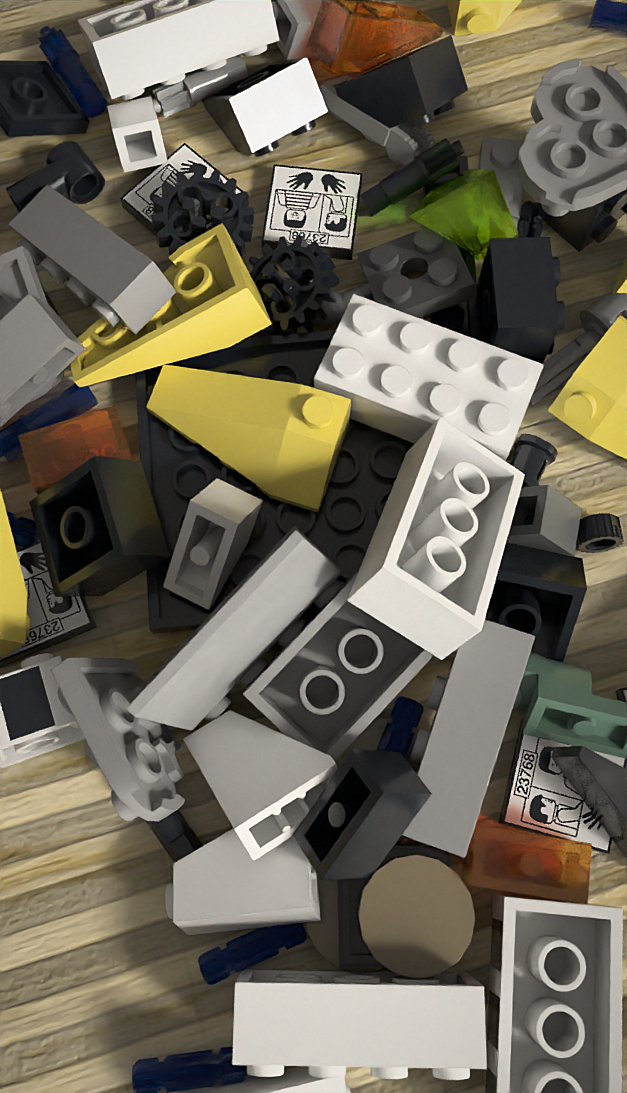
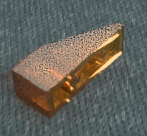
M322 0L307 48L321 60L320 66L332 74L343 75L345 71L364 73L440 38L445 28L417 7L372 0Z

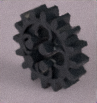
M200 167L195 168L194 178L187 179L181 171L176 173L177 185L175 187L167 182L162 184V197H154L153 209L155 214L152 215L153 231L158 232L157 244L159 248L170 246V256L180 246L206 232V224L211 223L212 229L223 223L241 257L243 256L244 242H251L253 226L251 225L254 220V209L248 207L249 194L247 191L236 194V179L231 178L224 184L220 182L219 170L215 169L210 178H205ZM193 198L197 199L200 202L199 216H195V203ZM225 208L229 209L230 212L225 213ZM182 226L184 233L178 232L175 229Z
M298 235L293 245H291L282 236L279 238L278 248L273 250L266 243L262 246L264 256L261 259L253 256L248 259L254 267L249 274L260 293L271 321V325L259 332L263 333L266 331L270 336L281 335L282 331L285 334H297V328L301 326L308 332H312L313 324L311 320L318 317L319 319L326 320L328 317L321 307L322 301L336 303L337 298L329 288L339 285V279L333 272L336 267L317 242L313 241L308 244L303 236ZM283 270L287 273V275H288L291 279H287V280H286V279L284 278V276H283ZM285 296H290L293 302L292 305Z

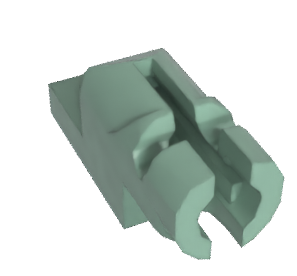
M531 651L513 708L523 710V734L571 746H584L592 751L627 759V702L593 695L590 668L546 659Z

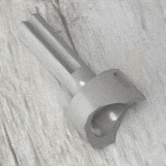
M626 293L604 295L580 313V320L585 333L579 335L542 363L544 366L529 402L531 407L571 378L576 369L617 320L619 314L623 312L624 318L627 319Z

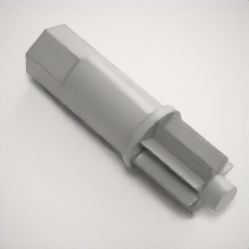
M239 54L226 59L227 63L221 68L211 71L200 69L187 75L184 80L176 84L162 85L152 90L154 94L152 102L155 112H160L161 116L163 115L164 118H168L189 107L196 106L197 102L248 77L245 62Z

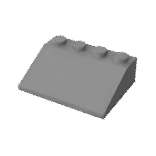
M294 526L157 669L126 709L134 717L191 731L202 719L207 723L215 720L231 703L226 694L239 681L245 686L249 685L266 667L268 662L262 656L276 642L285 647L305 625L299 619L313 603L318 608H322L338 592L342 585L336 579L343 573L342 570Z

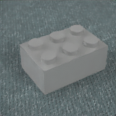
M355 572L341 586L338 592L304 625L300 632L266 665L262 672L247 685L243 693L286 736L331 756L334 761L434 656L347 601L358 572Z

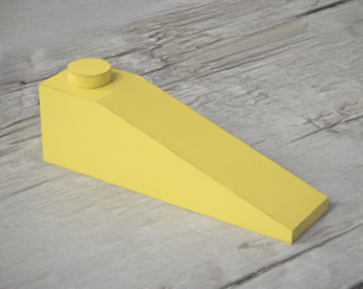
M223 223L180 246L168 257L172 265L163 272V275L175 289L176 293L136 335L122 323L118 322L112 327L100 317L78 337V340L86 350L70 363L74 383L79 387H84L228 348L271 325L260 293Z
M619 316L573 373L548 411L586 439L626 460L627 319Z
M163 365L146 408L148 412L189 441L198 443L218 457L220 463L230 470H236L257 485V489L268 497L319 513L349 426L351 399L302 384Z

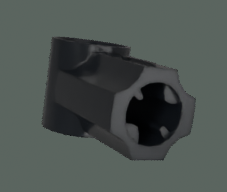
M65 141L51 150L47 156L45 166L7 187L6 191L20 213L46 185H49L73 203L86 204L94 200L101 193L105 185V178L77 142Z

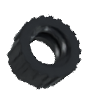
M599 513L580 519L577 536L579 551L599 553L615 549L623 544L624 539L618 516L610 513Z

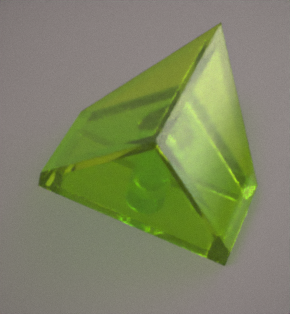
M469 169L431 190L409 215L415 221L471 252L476 261L485 257L490 238H518V231L494 170Z

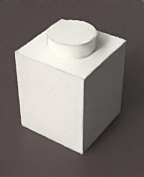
M151 96L107 106L124 173L168 163Z

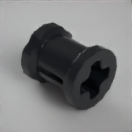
M521 434L513 445L516 451L510 465L525 474L521 488L540 486L538 483L546 466L554 462L558 455L557 449L551 443L538 436Z

